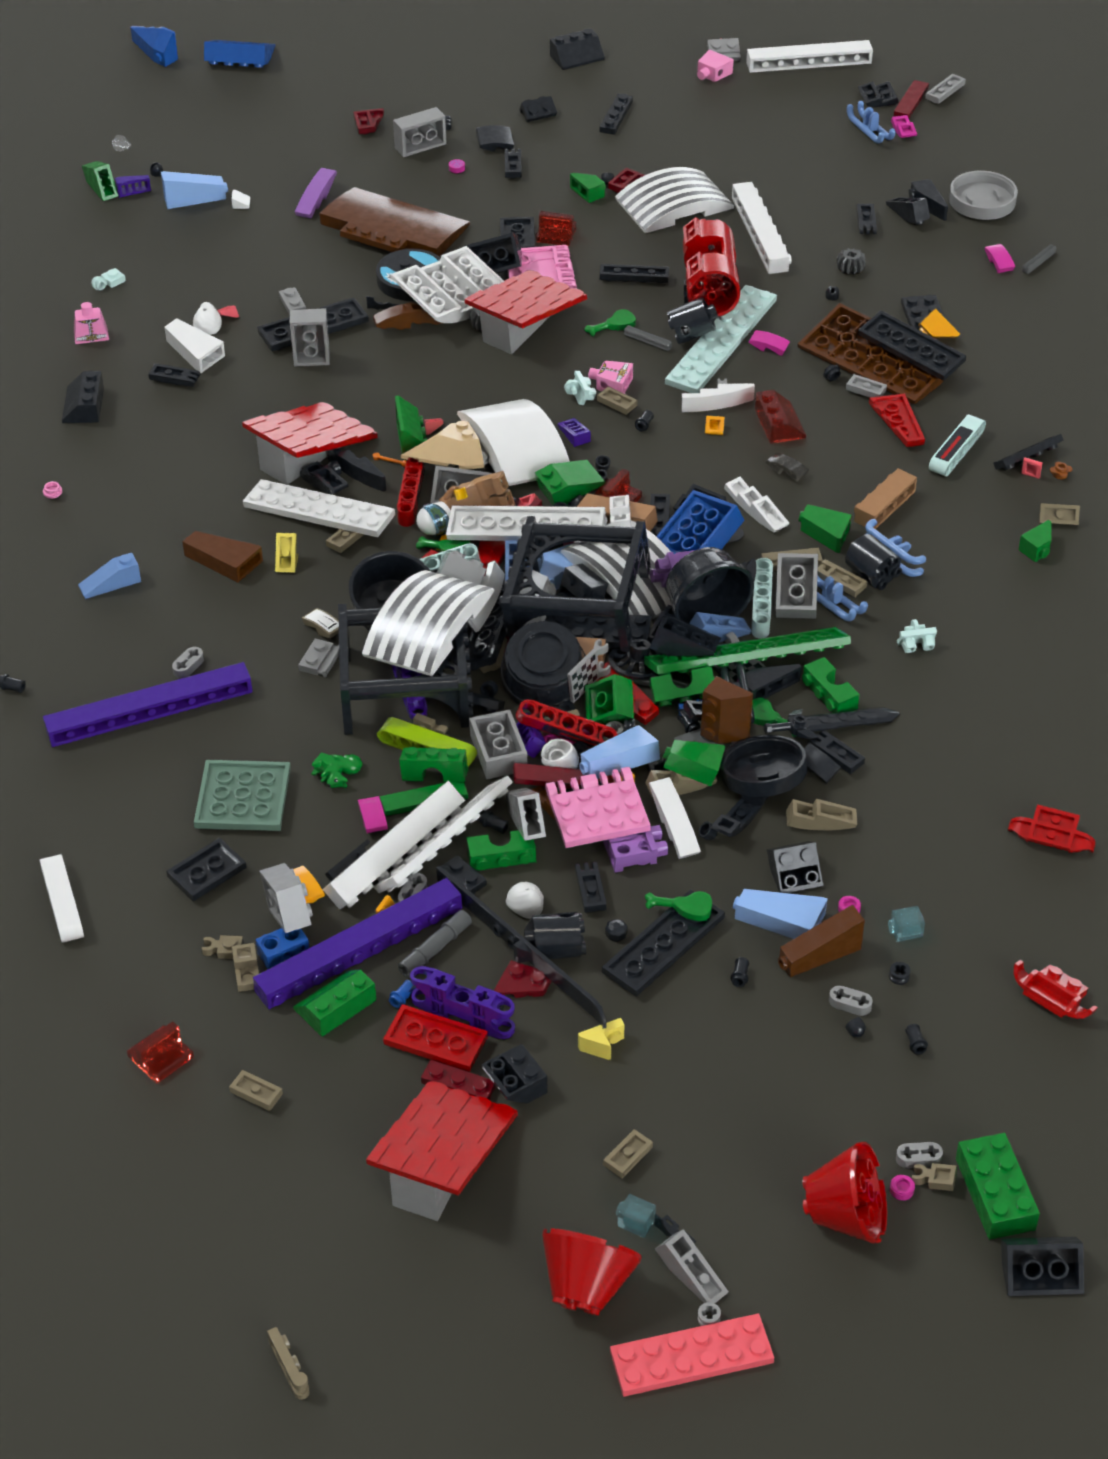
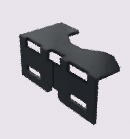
M366 296L368 309L385 310L399 305L390 302L383 304L382 302L375 301L374 297Z
M655 1213L654 1225L666 1236L670 1237L680 1231L678 1230L679 1225L668 1215L661 1218ZM666 1220H669L673 1225L668 1224ZM687 1233L693 1243H696V1240Z

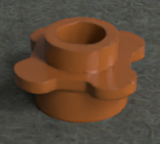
M1056 462L1055 466L1050 468L1053 476L1060 480L1066 479L1068 472L1072 471L1071 466H1067V464L1062 462Z

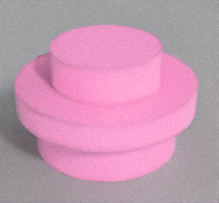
M48 482L44 485L43 494L47 498L55 499L62 494V487L57 482Z

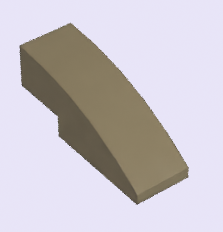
M651 770L645 782L651 797L653 795L649 782L670 777L678 795L708 787L706 784L673 771ZM715 777V779H714L713 784H716V782H717V778H716V777Z
M793 799L786 810L787 826L808 830H842L856 828L857 826L855 808L816 799L813 804Z

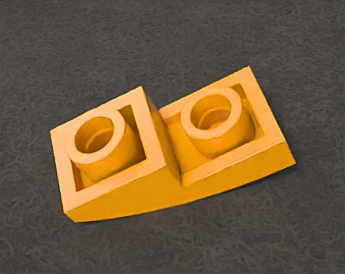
M304 866L293 869L295 875L299 876L301 883H304L308 893V896H305L306 904L314 903L319 898L325 896L316 879Z

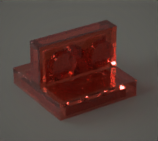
M540 211L539 231L536 235V242L569 246L577 228V222H574V215Z
M622 469L613 479L609 478L594 495L604 497L629 495V501L637 502L642 497V491L630 486L629 471Z
M173 1021L167 1026L163 1025L127 1050L128 1057L156 1084L194 1058L193 1051L181 1041L179 1026Z

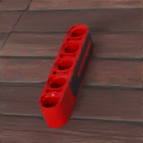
M414 458L406 460L397 503L398 523L404 527L412 526L415 522L425 474V463L419 462V460Z
M524 700L516 712V719L521 724L573 742L585 743L590 748L605 742L602 738L603 736L611 739L618 735L615 729L534 700ZM523 709L529 710L531 715L525 714ZM543 716L549 717L551 721H545ZM562 723L569 724L571 728H565ZM582 730L589 731L590 735L584 734Z

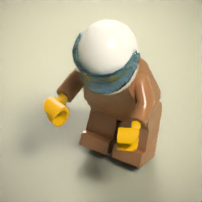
M504 471L478 477L470 482L462 483L458 487L451 486L444 496L439 499V502L423 505V508L417 514L416 520L420 531L434 537L446 533L452 506H515L511 490L507 489L509 485Z

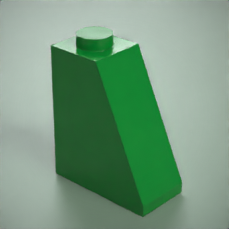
M95 161L82 165L86 182L102 201L118 197L109 164Z
M807 504L805 510L800 512L798 522H801L800 531L834 552L840 553L850 531L852 515Z
M674 740L672 746H667L662 758L666 759L663 768L712 786L719 771L725 746Z

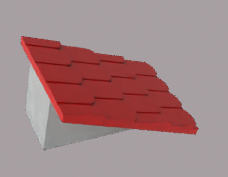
M527 270L518 276H512L500 284H494L485 290H479L465 298L464 301L465 304L479 310L483 342L513 354L551 315L587 300V294H584L579 289L570 288L565 283L556 282L551 277L542 276L537 271Z
M324 402L308 407L302 406L287 412L281 411L268 416L261 415L242 422L243 428L256 435L260 470L285 485L300 477V471L303 467L316 461L321 462L328 457L327 450L378 438V433L373 428L362 425L359 420L348 417L346 413L335 410L332 405Z
M430 1081L425 1085L417 1098L413 1099L385 1137L381 1138L367 1157L366 1163L390 1173L393 1206L438 1221L451 1194L459 1196L518 1116V1110L506 1104L491 1102L485 1097L470 1095L461 1089L449 1088L440 1082Z

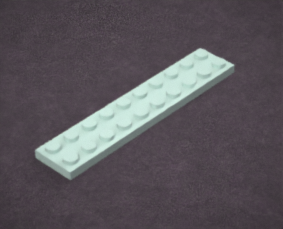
M745 285L740 291V299L736 307L729 313L719 316L714 321L716 330L699 338L665 378V384L689 393H699L700 389H703L776 302L777 295Z

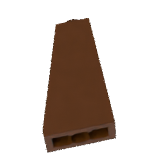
M194 531L182 541L184 556L237 583L263 562L262 548L259 545Z
M851 905L780 947L778 958L780 968L785 970L789 977H793L861 950L864 918L855 906Z

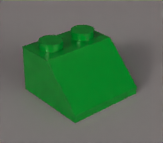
M614 674L585 686L586 719L603 725L611 721L624 723V719H627V721L634 719L633 685L631 679Z

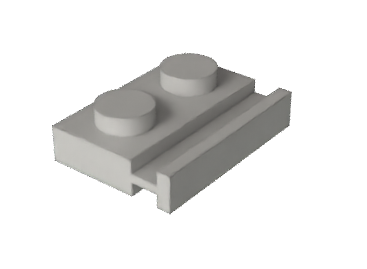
M738 38L711 39L707 41L708 50L734 59L733 61H740L741 55Z
M315 638L298 664L299 671L314 675L322 674L326 678L339 657V645L334 646L331 642Z

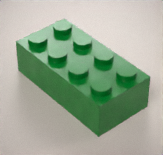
M1006 1133L958 1142L955 1159L988 1239L1035 1231L1040 1213Z

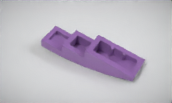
M321 168L316 173L295 210L296 216L312 219L315 209H319L322 200L327 198L337 171Z

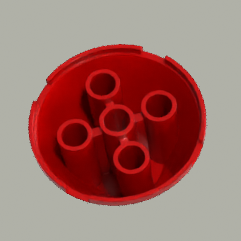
M857 1142L809 1176L803 1177V1187L806 1191L803 1209L806 1215L810 1214L813 1223L870 1243H879L882 1241V1239H879L880 1235H885L887 1199L884 1180L878 1179L876 1167L880 1166L877 1156L867 1142Z
M551 1228L550 1233H547V1229H544L542 1233L553 1297L552 1302L560 1304L565 1309L576 1311V1308H579L587 1314L599 1316L600 1311L603 1310L642 1259V1255L622 1245H619V1248L606 1245L607 1240L555 1228Z

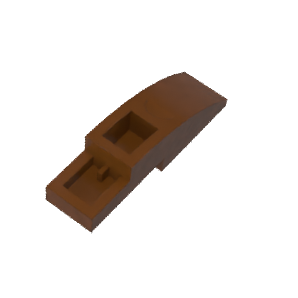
M417 302L393 306L373 315L376 327L381 329H411L412 322L416 324H446L436 321Z

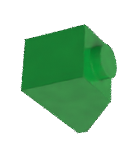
M570 174V188L588 203L605 197V182L596 175Z
M1045 521L1020 537L1018 550L1034 562L1047 557L1050 553L1051 521Z

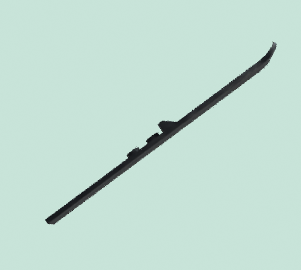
M440 865L436 867L437 881L448 878L461 893L462 904L490 927L497 937L505 940L508 946L514 950L515 961L518 963L529 961L601 1024L602 1029L607 1028L603 1008L593 996Z

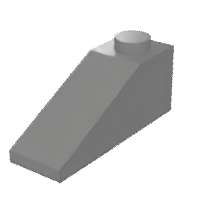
M684 1229L673 1234L655 1248L669 1270L703 1303L711 1302L715 1304L729 1292Z

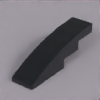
M339 448L327 450L328 460L330 462L337 460L341 471L374 489L382 492L386 491L385 475L366 456L359 459L349 449L343 452Z
M318 461L303 467L300 471V477L323 492L334 494L349 487L348 483L328 465L322 466Z

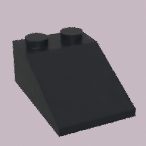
M666 613L649 648L659 655L664 654L666 656H713L721 637Z

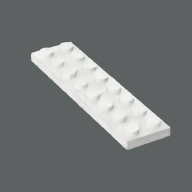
M262 479L243 500L245 508L379 537L395 516L394 508Z
M452 506L446 537L447 540H518L522 536L521 529L522 525L526 522L527 516H535L537 523L604 526L606 511L605 507Z
M506 776L484 788L457 814L433 833L430 838L374 886L375 890L378 893L385 890L390 892L396 887L399 888L408 881L407 877L410 874L414 875L423 868L422 863L433 859L438 854L436 852L438 849L445 848L452 842L451 838L454 835L458 836L466 829V824L477 820L481 816L479 813L482 810L486 811L494 805L493 800L505 795L509 791L507 787L513 783L512 780Z

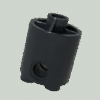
M703 297L667 312L668 324L671 330L675 329V338L678 344L688 342L716 330L714 318L718 317V313L714 304L707 305Z
M862 535L849 546L845 563L874 588L879 590L885 589L893 578H897L901 574L900 557L873 535Z
M576 911L532 915L524 929V938L548 959L586 955V943L583 934L581 935V933H585L582 913Z

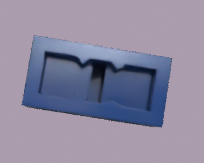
M280 928L256 939L257 953L266 968L270 969L309 949V941L301 928L285 933Z

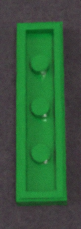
M450 782L464 800L468 799V792L464 782ZM445 783L380 796L385 816L413 811Z

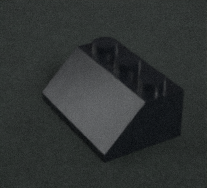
M592 28L550 39V56L562 70L605 60L599 37Z
M514 232L465 245L495 273L522 266V251L519 237Z
M83 371L67 386L62 423L99 422L104 392L101 371Z
M1077 1237L1001 1239L1002 1268L1008 1296L1084 1294L1083 1242Z

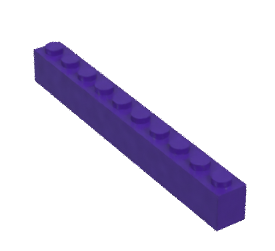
M244 662L45 715L43 720L51 747L147 722L252 693L251 677Z
M445 878L254 976L255 993L268 1010L281 1005L284 1001L302 994L305 990L321 984L328 978L342 973L351 966L359 964L374 954H379L382 950L398 944L403 939L419 933L422 929L438 923L449 915L457 913L462 909L461 893L448 878Z

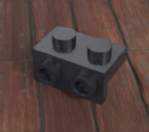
M541 96L534 100L527 99L521 103L519 109L520 113H524L527 122L557 115V110L551 96Z

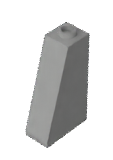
M528 788L508 791L505 794L508 812L524 840L546 837L539 793Z

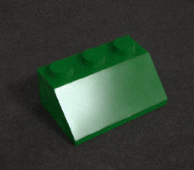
M397 395L395 396L396 423L401 453L404 454L426 441L427 438L425 436V427H421L423 426V416L419 415L418 408Z
M349 970L293 1006V1008L323 1037L377 1000L375 983L362 970Z

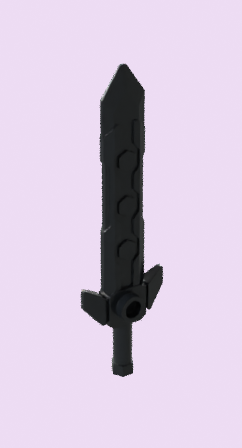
M880 707L803 716L801 715L803 710L799 709L789 714L787 722L765 724L764 732L765 734H770L771 732L790 730L791 734L797 735V737L815 739L817 735L813 731L891 722L900 713Z

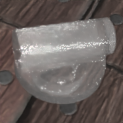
M117 135L113 139L112 145L115 150L121 152L131 148V143L128 142L125 136Z

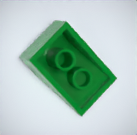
M588 460L553 463L534 472L539 489L552 505L557 502L568 504L580 494L583 496L605 484L603 478Z

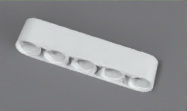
M62 855L39 859L61 942L64 943L83 938L84 933Z

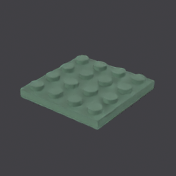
M206 760L194 818V828L281 831L291 770L290 762Z

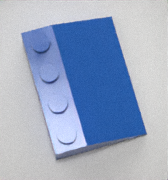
M225 40L204 41V61H209V64L224 62V65L239 63V66L254 64V67L263 68V65L269 63L275 49V44Z
M693 490L656 537L673 554L699 550L705 547H716L722 550L745 520L737 505Z

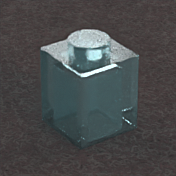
M913 906L892 910L888 927L890 933H894L897 942L923 937L925 921L919 907Z
M629 1194L624 1202L621 1201L616 1209L618 1226L645 1238L655 1221L656 1205Z

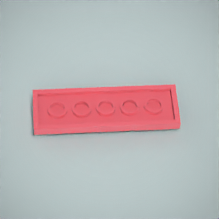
M759 1313L610 1346V1354L623 1397L774 1363V1355Z

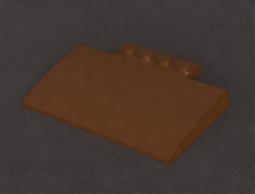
M356 187L343 193L320 212V224L340 230L341 237L390 252L403 249H421L432 252L439 257L470 225V221Z
M841 303L797 344L798 348L833 365H838L841 369L852 374L886 384L887 391L895 395L905 393L907 400L913 404L922 400L944 382L859 336L858 330L871 318Z

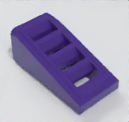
M149 175L114 178L119 198L151 191Z
M575 418L558 423V427L574 447L591 442V432Z
M518 722L516 726L527 755L534 758L546 744L545 739L538 729Z

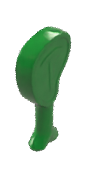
M620 309L614 312L613 316L605 322L594 326L587 325L584 330L594 337L596 332L605 329L619 331L624 330L628 325L635 327L636 318L632 312Z
M422 536L418 539L419 542L416 543V548L419 550L424 547L436 548L443 552L465 544H471V541L428 540Z
M756 698L752 700L755 715L754 724L764 726L767 723L775 724L788 721L773 710L771 703L767 699Z
M703 891L694 892L686 897L678 896L676 898L657 897L651 892L645 894V900L647 901L645 906L647 909L654 906L671 907L681 916L694 921H705L711 914L712 898Z

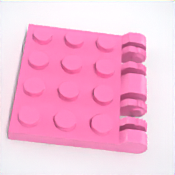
M566 245L521 248L522 266L507 270L509 278L518 276L527 270L539 272L542 276L551 277L556 282H562L570 288L577 289L570 252Z
M630 767L620 769L623 781H621L618 769L612 770V778L615 783L608 784L605 772H600L601 786L598 784L596 774L580 776L581 790H579L576 777L571 778L570 785L573 789L571 792H566L563 780L558 781L560 794L557 792L555 782L545 784L565 848L651 831L650 822L633 780Z

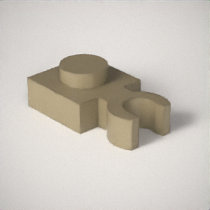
M419 713L413 718V724L449 736L445 734L448 727L436 725L434 719Z
M220 935L219 940L205 937L204 946L209 947H202V954L211 956L217 953L218 959H233L232 946L242 945L243 936Z
M932 1163L931 1169L921 1164L914 1165L915 1174H921L912 1175L915 1185L928 1183L929 1189L954 1191L957 1176L956 1165Z

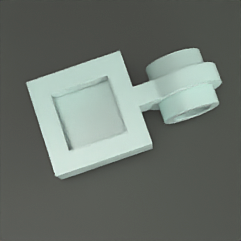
M114 268L101 274V276L94 277L91 283L94 289L103 290L106 285L112 288L125 282L126 279L124 274Z

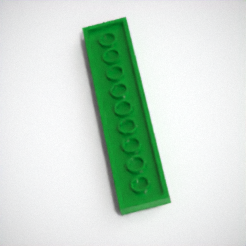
M836 627L722 644L718 645L713 656H666L664 654L644 656L646 666L658 675L663 676L674 671L686 673L693 668L700 669L713 665L724 667L732 662L743 664L751 659L763 661L771 656L782 658L790 653L801 655L809 650L821 652L829 647L840 649L844 645L851 644V636Z

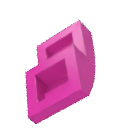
M907 115L892 117V126L899 137L917 136L914 124L909 121Z
M1002 244L985 247L990 263H994L997 273L1014 270L1015 264Z
M755 330L748 343L763 352L767 347L782 356L790 341L773 333Z
M379 796L358 800L366 833L387 830L388 826Z

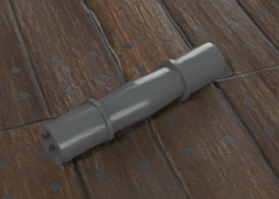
M459 910L447 922H444L439 930L432 934L419 948H414L398 964L400 973L406 978H410V973L413 969L427 965L433 956L439 953L451 940H455L461 932L472 924L469 914L464 910Z

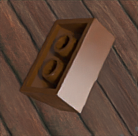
M716 676L703 691L701 736L717 744L738 742L749 738L753 693Z

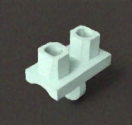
M575 371L574 380H568L564 385V389L567 394L575 396L579 405H584L586 400H594L596 390L595 388H590L591 380L589 377H583L580 371Z
M915 619L911 620V626L904 627L905 631H900L897 643L898 646L902 645L905 653L916 651V643H922L923 650L925 651L934 649L935 636L937 634L936 627L925 628V624L919 625Z

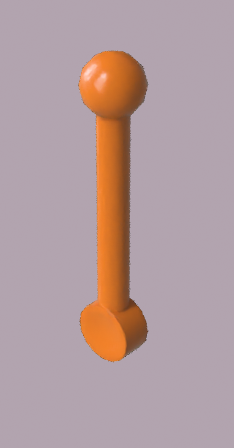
M379 453L373 454L374 460L381 459L401 464L403 467L406 465V460L400 461L380 456Z

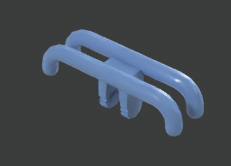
M859 101L857 105L858 113L863 119V123L855 117L853 105H847L849 120L873 142L880 144L884 138L892 140L895 137V129H890L889 133L879 125V114L874 112L871 107L864 110L863 101ZM873 131H877L879 133L878 136Z
M871 519L866 523V534L873 535L907 563L919 565L926 562L924 555L914 557L907 553L911 549V544L909 542L902 543V537L896 536L888 539L873 527L877 525L876 519ZM902 563L900 565V568H902L901 573L906 576L917 577L924 573L921 567L910 569Z
M819 576L817 577V586L822 589V595L817 592V601L844 621L851 622L855 619L856 614H864L867 611L868 603L863 601L858 606L843 595V585L840 582L834 585L835 580L833 577L829 576L824 581ZM840 602L848 609H850L849 614L842 610L840 607H838L836 604Z

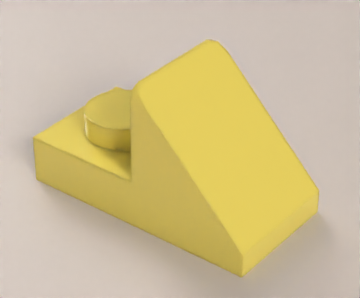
M276 533L275 572H296L298 560L296 533Z
M621 1018L607 1022V1028L602 1029L603 1027L599 1025L578 1033L579 1050L610 1060V1044H615L624 1039L625 1024Z

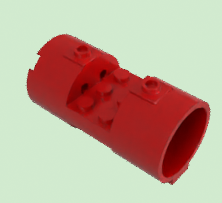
M695 217L683 227V253L686 267L688 302L703 297L707 305L714 304L718 317L732 311L740 299L738 269L735 265L734 235L730 227L721 220H699Z

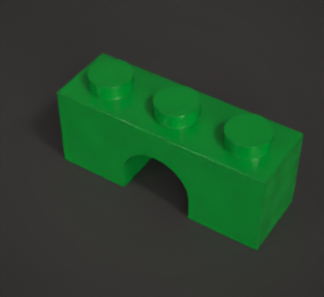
M825 657L804 665L802 675L804 684L810 687L815 696L821 699L829 711L840 713L858 709L860 694L849 682L834 685L836 669Z
M712 667L691 670V684L686 688L676 687L672 681L671 674L650 678L649 682L654 704L660 707H667L672 705L671 702L675 701L685 703L686 700H692V698L700 697V700H703L704 689L714 680Z
M409 747L403 748L399 759L402 781H423L427 768L438 769L443 775L444 782H465L468 773L466 749Z
M519 830L510 831V842L504 846L492 844L488 835L467 837L469 863L476 871L536 862L534 839L524 840Z

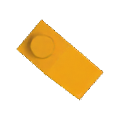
M934 309L918 325L920 327L919 331L933 338H956L960 335L937 309Z

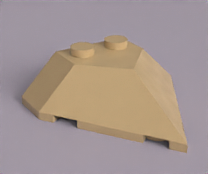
M466 421L449 424L436 435L401 455V459L408 460L409 458L419 460V462L448 467L449 464L459 465V469L484 468L479 438L470 423Z

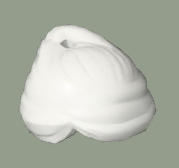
M204 302L194 315L193 326L209 335L216 334L222 325L221 316L212 304Z
M553 739L542 748L541 761L545 766L577 769L579 756L572 743L564 739Z
M520 882L509 890L506 905L516 914L530 919L532 915L541 914L544 896L535 884Z

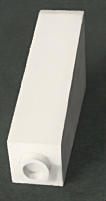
M177 318L164 327L166 341L200 373L225 357L223 341Z

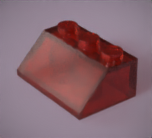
M775 390L756 392L755 411L770 444L806 438L801 423L788 399Z

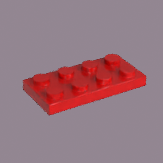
M402 1004L383 1038L384 1045L470 1072L488 1038V1031Z

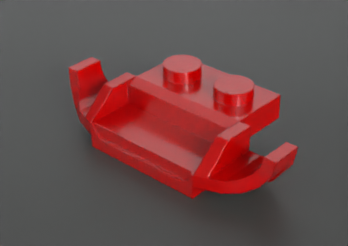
M1038 804L1033 819L1026 817L1012 818L1007 830L1014 831L1026 842L1030 841L1054 847L1069 853L1084 850L1093 853L1096 844L1092 836L1077 830L1080 815Z
M1019 960L1014 964V977L1018 985L1024 990L1023 994L1062 1018L1066 1015L1076 1019L1086 1018L1098 1009L1095 1005L1090 1009L1079 1006L1089 988L1083 985L1080 980L1063 973L1060 968L1049 965L1040 972L1035 969L1028 974L1024 969L1023 961Z

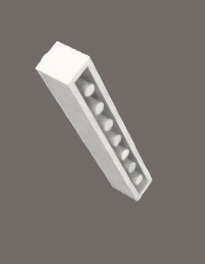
M869 40L747 49V66L751 73L872 64L873 49Z
M752 182L733 184L732 200L768 274L788 272L789 264H791V255L787 253L786 245L782 243L781 235H778L776 225H773L772 218L768 215L767 207L763 205L762 197L758 195V189L754 187Z
M447 781L322 890L339 910L346 905L350 908L359 900L357 896L361 892L365 895L374 887L373 881L376 879L381 881L389 874L387 869L390 866L395 868L404 860L402 856L405 853L410 855L418 848L416 843L420 840L425 842L433 835L431 832L433 828L438 830L447 822L445 818L448 815L453 817L461 810L460 805L465 801L464 798Z

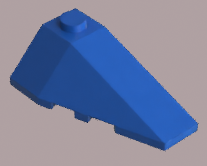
M130 27L132 41L155 63L166 67L178 60L174 31L165 27Z

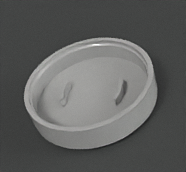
M971 171L957 176L952 181L949 202L957 212L967 217L982 220L998 219L1010 214L1014 210L1018 190L1015 183L1004 175L991 171Z

